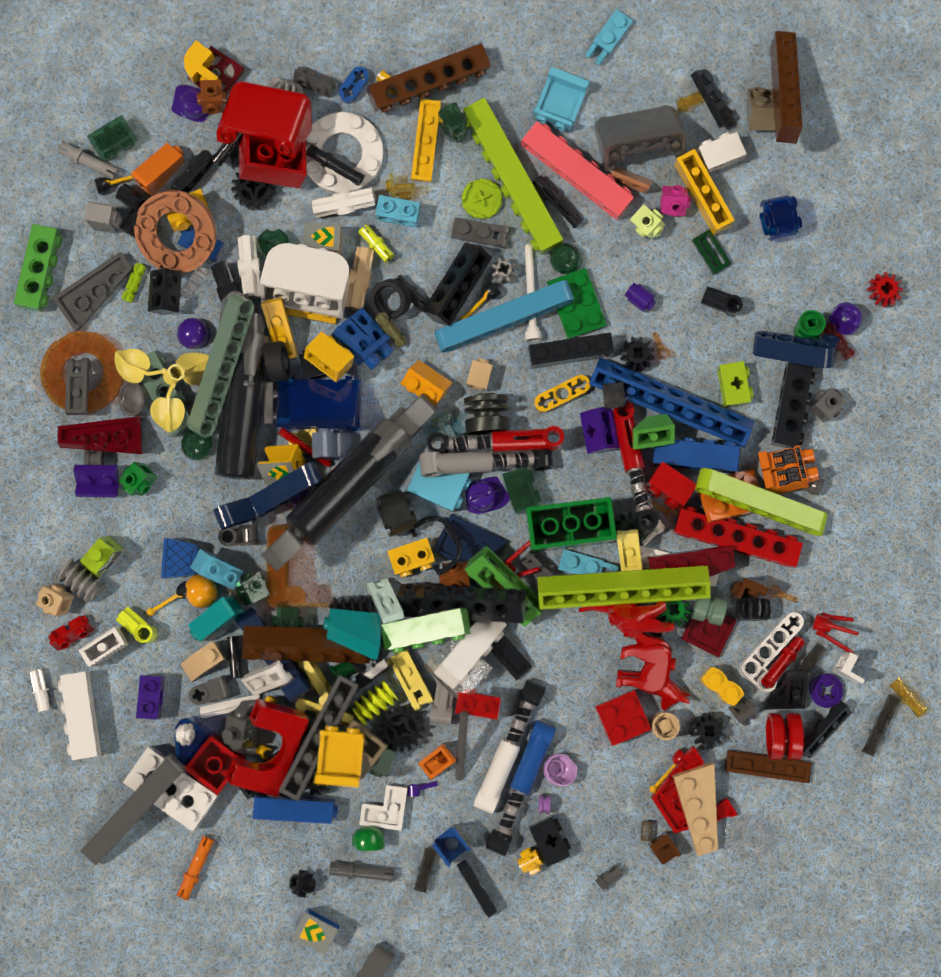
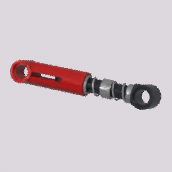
M627 401L625 407L613 408L612 411L624 471L630 476L631 480L629 483L632 485L630 488L632 496H634L633 501L636 502L635 529L642 535H648L657 527L659 517L651 505H649L647 484L644 482V474H642V471L645 469L641 449H633V428L636 427L633 416L634 407ZM618 411H625L627 416L619 415ZM642 519H649L651 526L644 525Z
M550 426L545 429L492 431V434L489 436L481 434L480 436L467 435V437H464L462 435V437L458 438L436 432L428 437L427 446L429 452H439L440 454L454 452V450H458V452L461 450L478 451L479 449L488 450V448H491L493 452L542 449L556 451L563 446L564 432L558 426ZM552 434L557 435L559 441L555 443L550 442L548 437ZM435 441H441L444 445L440 449H435L432 447V444Z

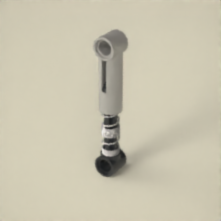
M548 449L524 451L523 453L516 451L500 454L498 452L496 455H493L490 451L442 454L439 452H426L419 455L422 477H436L442 474L491 472L493 467L494 469L496 467H503V469L505 467L507 469L515 468L516 466L522 468V466L526 465L527 467H532L535 471L554 468L552 451Z

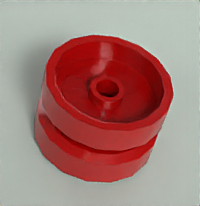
M768 713L766 719V748L770 760H781L784 754H786L789 760H801L803 754V725L799 713H787L784 720L780 713Z

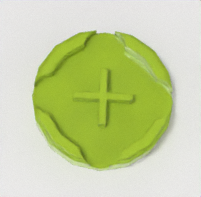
M477 179L468 183L464 188L461 198L462 205L466 213L471 217L480 220L489 219L496 215L501 208L502 194L497 184L491 180Z

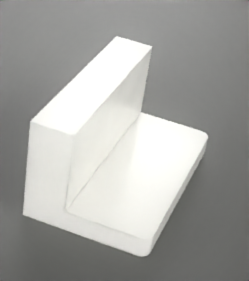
M843 652L833 671L853 683L863 684L865 681L863 678L850 672L858 656L851 652Z

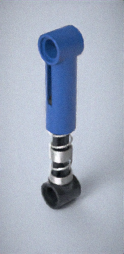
M536 720L510 785L513 791H510L512 794L510 799L507 800L508 803H505L504 814L500 817V824H497L496 829L491 831L485 849L504 857L506 856L513 838L511 836L512 829H514L513 823L520 814L521 803H524V796L530 795L546 751L555 734L556 727Z

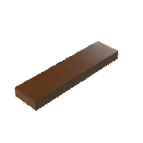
M727 750L725 771L809 783L812 762L789 760L786 758L770 760L765 755Z

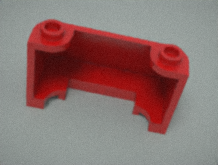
M238 81L230 91L216 132L217 142L231 144L236 140L237 132L273 139L275 140V147L280 154L295 158L312 131L311 101L302 93Z

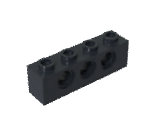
M464 243L423 309V312L434 322L450 327L493 257L481 246Z
M791 362L785 364L771 445L794 448L803 444L804 433L801 432L803 425H806L808 413L805 412L806 404H810L812 393L809 392L810 384L813 385L815 380V372H812L813 366ZM794 381H799L802 384L801 391L794 389ZM790 401H795L798 404V411L790 409ZM787 421L794 423V431L787 430Z

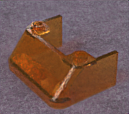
M287 523L276 524L268 529L267 549L289 528ZM289 560L278 571L266 561V600L271 607L330 608L329 603H306L304 589L299 586H289Z

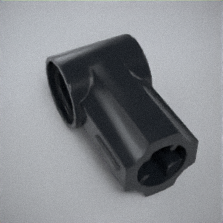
M227 261L215 263L210 267L218 287L216 290L221 302L228 293L232 291L239 292V287L233 279Z
M708 286L700 303L721 311L729 317L737 316L743 307V301L738 295H729ZM735 302L738 305V309L731 310L727 304Z

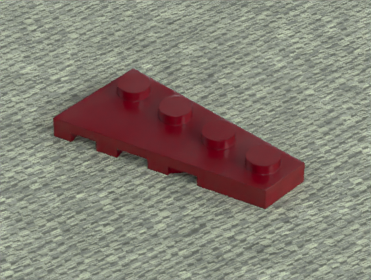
M141 416L58 426L57 443L59 448L143 455Z
M732 545L648 556L650 569L708 566L709 577L735 567Z

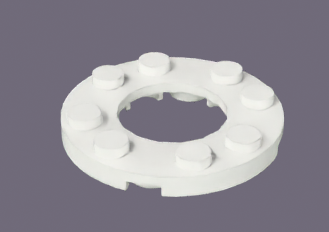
M348 112L332 113L317 120L312 125V131L306 139V151L311 144L323 150L324 144L333 135L350 134L359 141L363 151L360 162L353 169L365 174V177L360 186H357L327 167L323 168L319 162L306 156V171L309 178L320 188L332 193L344 190L355 191L369 185L379 173L383 162V145L374 126L363 117Z

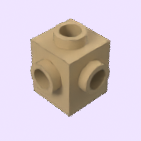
M53 583L52 585L42 587L38 593L36 605L42 608V611L46 614L54 616L68 614L75 595L64 590V586Z

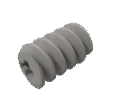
M71 558L61 569L58 581H65L64 585L66 587L71 586L72 592L78 591L77 596L79 598L84 597L85 603L91 602L99 596L106 584L99 587L100 579L92 581L94 574L91 573L86 576L87 569L84 568L79 571L81 564L77 563L73 566L74 558Z

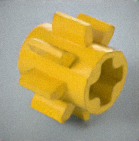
M531 847L521 851V857L518 858L521 870L524 873L529 871L531 876L540 872L542 869L540 865L544 864V859L539 850L532 851Z

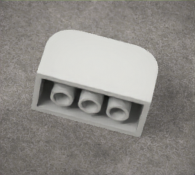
M279 244L269 251L259 282L261 301L282 297L286 308L343 319L349 292L348 263L338 253L328 251L325 248L316 249L304 244Z

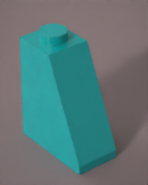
M234 595L223 596L188 624L190 627L189 632L195 640H199V642L205 641L245 611L238 604Z
M330 609L329 616L324 617L323 629L327 630V639L377 660L380 650L381 617L379 613Z

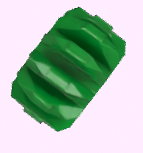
M683 600L664 601L666 603V611L657 616V618L664 616L665 618L662 622L670 620V623L673 624L675 620L677 626L680 627L682 626L680 618L685 622L689 620L684 613L691 614V610H685V607L689 606L690 602L683 604ZM675 604L678 613L677 615L675 613L670 615L671 610L668 607Z

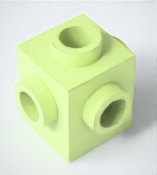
M645 205L630 219L637 226L635 231L643 238L648 236L651 240L654 237H658L666 225L661 220L663 216L655 208L651 211Z

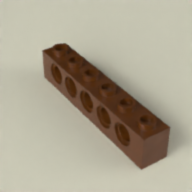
M480 43L368 85L366 91L374 111L381 110V113L392 110L393 105L399 103L400 106L407 105L412 102V98L417 96L419 99L431 95L430 91L436 89L438 92L450 88L449 84L454 82L457 85L468 81V77L475 75V78L487 74L486 70L491 65L484 46ZM468 61L471 64V70L464 69L462 62ZM444 68H449L452 71L453 76H445L443 72ZM425 75L432 76L434 84H428L425 81ZM406 83H413L415 91L407 90ZM393 89L396 92V98L388 97L387 90Z

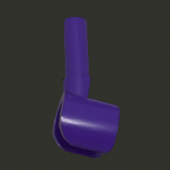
M437 781L426 784H411L408 787V795L413 797L420 796V789L438 786Z

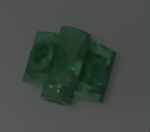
M250 571L243 574L235 589L245 606L270 595L267 589V581L260 572L252 574Z
M277 607V616H273V627L303 628L304 619L303 616H300V608ZM287 619H290L291 624L289 626H287L285 623Z

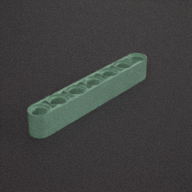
M238 294L231 295L226 302L188 420V428L204 438L210 437L215 431L254 312L253 302Z

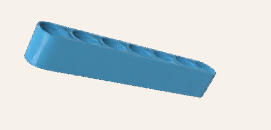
M560 281L455 322L450 327L440 328L434 332L440 351L442 353L449 352L569 305L575 299L568 281Z

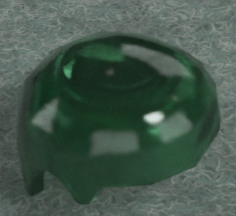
M266 229L257 237L256 246L259 254L266 258L273 247L283 243H290L288 235L281 229L275 231Z
M570 243L559 244L550 253V264L556 272L566 275L579 270L582 265V254L577 247Z
M189 430L181 439V450L189 459L201 461L211 453L213 442L211 437L204 438Z

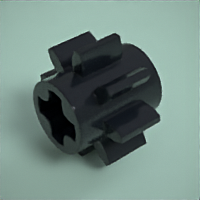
M299 870L298 874H293L289 881L292 894L302 898H306L307 893L311 894L316 887V881L312 878L313 874L305 870Z

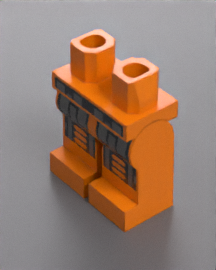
M795 446L794 448L767 453V451L758 452L765 489L770 492L781 494L800 488L805 489L809 488L808 483L819 480L817 466L805 469L804 465L815 462L813 449L801 450L800 446Z

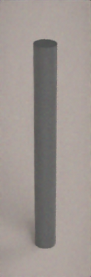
M466 711L460 712L455 774V779L458 781L464 779L469 715Z

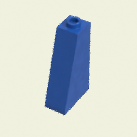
M258 792L254 797L252 819L331 824L333 818L337 819L338 806L335 805V799L302 796L299 801H296L283 793H279L278 797Z

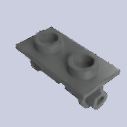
M299 66L294 70L293 81L300 84L302 88L316 92L320 96L331 98L332 89H335L337 84L333 77L321 73L316 78L317 71L306 66Z
M529 551L520 561L528 570L536 567L540 568L539 571L532 573L536 578L563 575L540 552Z

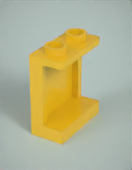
M325 726V730H320L315 783L359 787L365 733H360V729L347 728V732L338 731L339 727Z

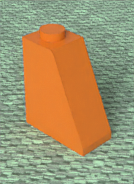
M166 143L136 168L131 175L141 188L153 196L161 190L185 162L182 156L184 152L176 145L172 147Z

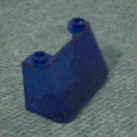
M290 376L289 380L278 381L276 429L280 431L281 428H285L290 432L292 427L295 431L319 428L345 430L346 427V429H352V431H362V381L357 380V376H345V379H339L337 382L332 379L295 380L293 376Z

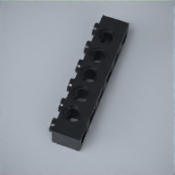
M407 583L401 584L396 596L404 617H420L458 608H467L468 618L472 621L523 623L527 613L525 590Z

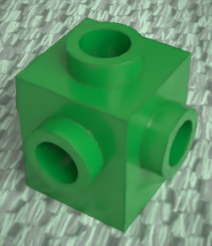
M132 462L124 470L119 482L124 486V491L129 495L143 496L149 492L157 476L145 463Z

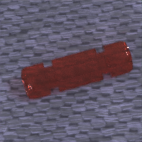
M829 323L825 326L823 332L839 337L838 351H842L841 355L846 360L850 359L855 355V351L852 347H848L849 343L839 331H836L837 328L834 324Z

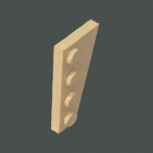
M713 762L672 775L697 856L718 850L715 766Z

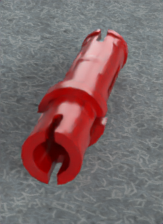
M794 636L790 643L780 651L777 660L761 679L765 687L772 688L788 665L796 660L798 652L805 645V641L801 637Z

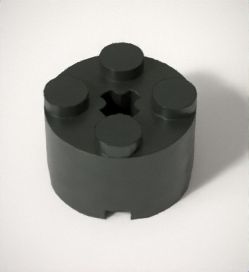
M399 489L376 497V502L380 501L381 506L377 508L385 530L390 529L391 531L388 533L389 537L414 529L417 519L414 511L410 512L408 503H410V499L406 491L402 492Z

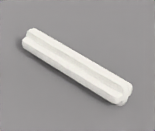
M260 694L202 706L200 707L201 718L206 719L228 714L237 708L242 701L261 699Z

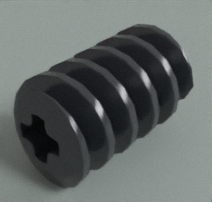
M342 596L340 603L337 602L336 597H333L330 603V609L374 613L373 601H371L370 596L366 597L365 602H363L361 596H358L357 602H354L352 596L346 602L344 596Z

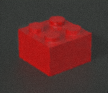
M663 461L646 483L648 493L655 498L660 496L666 500L664 504L673 510L675 508L681 509L696 487V483Z
M630 690L594 706L611 746L651 730L635 690Z
M213 732L186 765L185 770L218 795L228 782L226 775L233 757L243 760L247 757L233 751L230 745L225 744L223 739Z

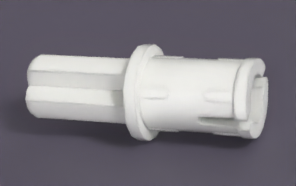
M43 670L31 671L30 676L34 689L32 694H35L38 712L52 709L47 692L49 688H46Z

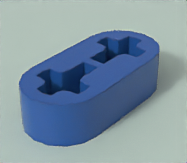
M355 67L341 85L339 96L343 102H354L367 85L369 74L364 67ZM357 73L358 75H360L361 73H363L364 80L359 79L358 82L355 84V74ZM353 86V96L351 97L348 95L347 97H345L344 90L349 91L350 88Z

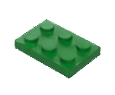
M586 268L547 281L549 286L567 280L575 299L571 304L556 309L567 339L575 338L607 326Z

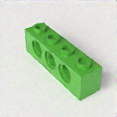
M32 224L13 303L19 308L43 312V307L46 308L48 305L49 297L47 290L53 284V275L51 273L52 269L57 266L58 256L56 252L57 248L61 247L63 240L61 233L56 228ZM43 245H48V250L45 253H40V248ZM43 264V271L40 273H36V267L38 265ZM39 284L38 291L31 293V287Z

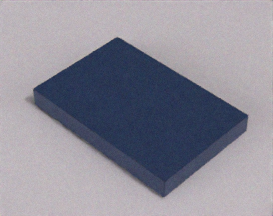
M450 514L447 521L451 522L458 532L463 546L459 562L467 561L468 563L469 559L486 545L500 557L507 543L506 540ZM443 528L433 552L452 561L457 554V545L453 542L446 529Z

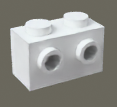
M726 132L715 141L711 139L706 140L700 144L697 150L708 173L742 161L746 156V151L737 132L732 134Z

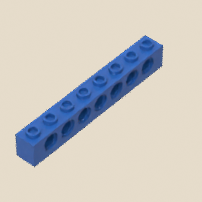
M601 357L589 382V385L603 390V384L623 381L628 401L660 414H667L672 419L728 442L737 443L738 446L743 448L753 430L754 420Z

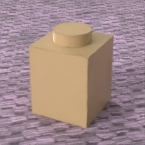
M478 358L477 361L472 360L466 387L487 391L493 365L489 364L490 361Z

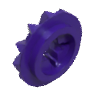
M821 674L815 677L810 684L809 695L818 706L830 708L841 701L843 685L834 675ZM820 684L825 687L833 685L829 690L832 698L826 694L820 696L823 691Z

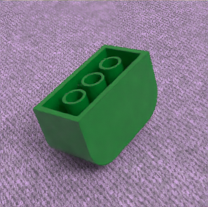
M611 497L526 507L525 509L530 552L603 544L617 539Z

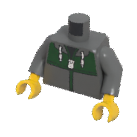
M271 695L267 696L264 699V701H268L271 703L279 702L275 697ZM257 699L244 700L228 714L225 730L222 732L223 742L230 745V748L238 754L250 756L257 754L266 760L269 756L264 755V752L266 750L272 751V749L264 744L256 748L255 745H258L260 727L254 726L249 719Z

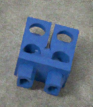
M363 308L337 326L331 334L336 342L339 341L345 348L351 351L354 359H356L355 362L359 366L365 363L371 370L382 361L375 353H378L385 360L394 351L387 343L390 337L384 334L383 330Z

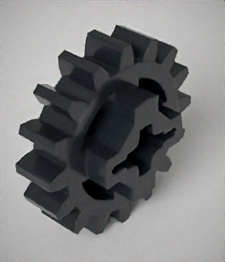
M236 172L238 179L232 180L235 187H232L231 190L233 193H236L234 195L235 200L240 199L239 205L241 207L246 204L247 210L254 206L257 211L259 205L266 208V201L273 202L270 196H276L273 188H276L277 185L254 181L257 185L254 195L251 190L253 181L246 180L243 182L244 179H239V173ZM242 194H248L251 200L245 198Z
M400 706L399 711L393 707L392 714L385 713L387 719L380 720L384 724V727L379 728V731H384L380 738H386V744H392L393 751L397 747H400V752L404 751V747H407L410 751L412 750L411 744L419 745L416 739H423V735L419 734V732L425 730V727L419 725L423 722V719L417 720L418 712L412 714L411 707L404 711L403 706ZM396 715H403L402 719L397 722L391 720ZM410 718L414 721L416 730L410 727ZM402 723L406 724L405 728L408 729L407 731H410L411 733L403 732L402 735L398 734L399 730L392 725L400 726ZM388 728L393 730L395 735L393 740L388 734ZM406 736L412 737L409 742L400 743L402 738Z

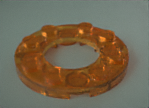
M89 331L71 332L58 341L53 342L45 352L40 367L41 384L49 399L65 410L66 384L63 378V368L67 359H70L72 356L79 353H89L101 362L103 378L95 389L89 391L88 414L100 411L110 405L118 396L119 389L124 383V379L120 376L115 366V352L117 348L105 337Z

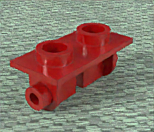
M79 615L68 622L69 630H67L65 625H62L51 631V634L48 636L51 641L49 644L57 651L66 649L78 639L86 638L90 632L94 631V628L88 623L89 619L86 615Z

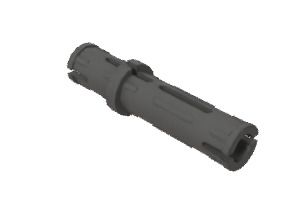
M330 862V868L338 869H330V876H346L348 879L356 877L393 882V875L385 874H394V868L354 865V862H350V864Z

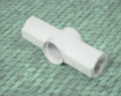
M372 187L355 191H339L332 196L312 200V208L316 218L332 214H348L354 212L355 209L376 205Z
M243 235L238 237L240 258L238 259V270L242 281V295L248 300L261 298L259 286L261 271L259 270L260 259L257 254V240L255 236Z

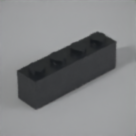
M611 332L528 346L531 369L594 360L600 357H613L615 353Z

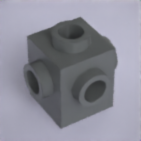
M831 387L826 390L821 389L814 396L816 400L808 408L822 422H825L832 417L836 418L843 411L842 406L846 401L837 389Z

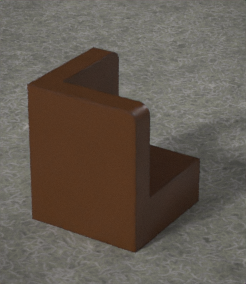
M666 832L648 843L662 865L675 856H681V853Z

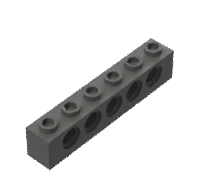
M343 675L338 676L279 792L296 801L300 800L318 766L320 730H325V726H339L360 684Z

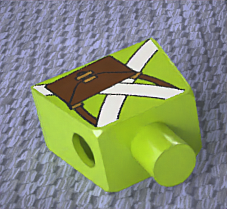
M110 536L100 537L82 557L80 562L84 568L94 574L97 579H100L123 552L124 548Z

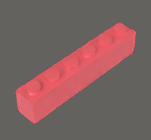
M536 122L521 140V146L615 220H618L632 203L634 198L632 192L627 187H621L615 183V178L607 173L605 175L599 170L600 167L595 162H589L583 158L584 155L576 148L573 150L567 145L568 142L563 137L555 136L549 126Z

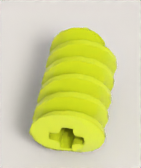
M383 680L381 681L382 688L374 686L375 693L367 691L369 698L360 696L362 703L356 700L353 701L355 708L352 709L364 726L367 724L366 717L372 721L374 719L373 713L379 716L381 714L380 708L386 711L388 709L386 703L393 706V698L398 700L392 689Z

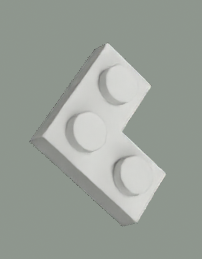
M386 785L383 806L362 803L359 825L401 831L408 787Z

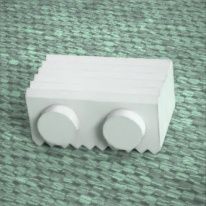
M113 627L79 649V652L88 666L96 667L100 662L107 660V657H111L114 653H118V650L128 646L129 642L119 627Z

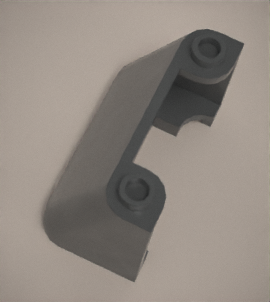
M663 105L652 109L609 117L605 116L599 118L594 125L595 136L605 171L615 169L614 164L619 159L621 162L625 161V155L659 148H664L665 153H670V150L673 151L675 158L686 154V132L672 106Z

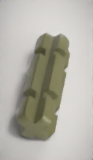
M385 312L377 314L375 320L380 326L382 325L381 328L390 339H394L393 343L397 347L405 345L406 338L391 319L388 320L389 316Z

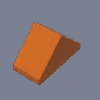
M442 743L418 764L427 776L433 779L452 765L456 758L446 745Z

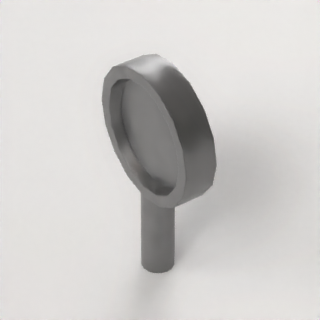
M125 382L118 393V403L121 410L128 416H140L145 413L150 402L146 387L142 382Z

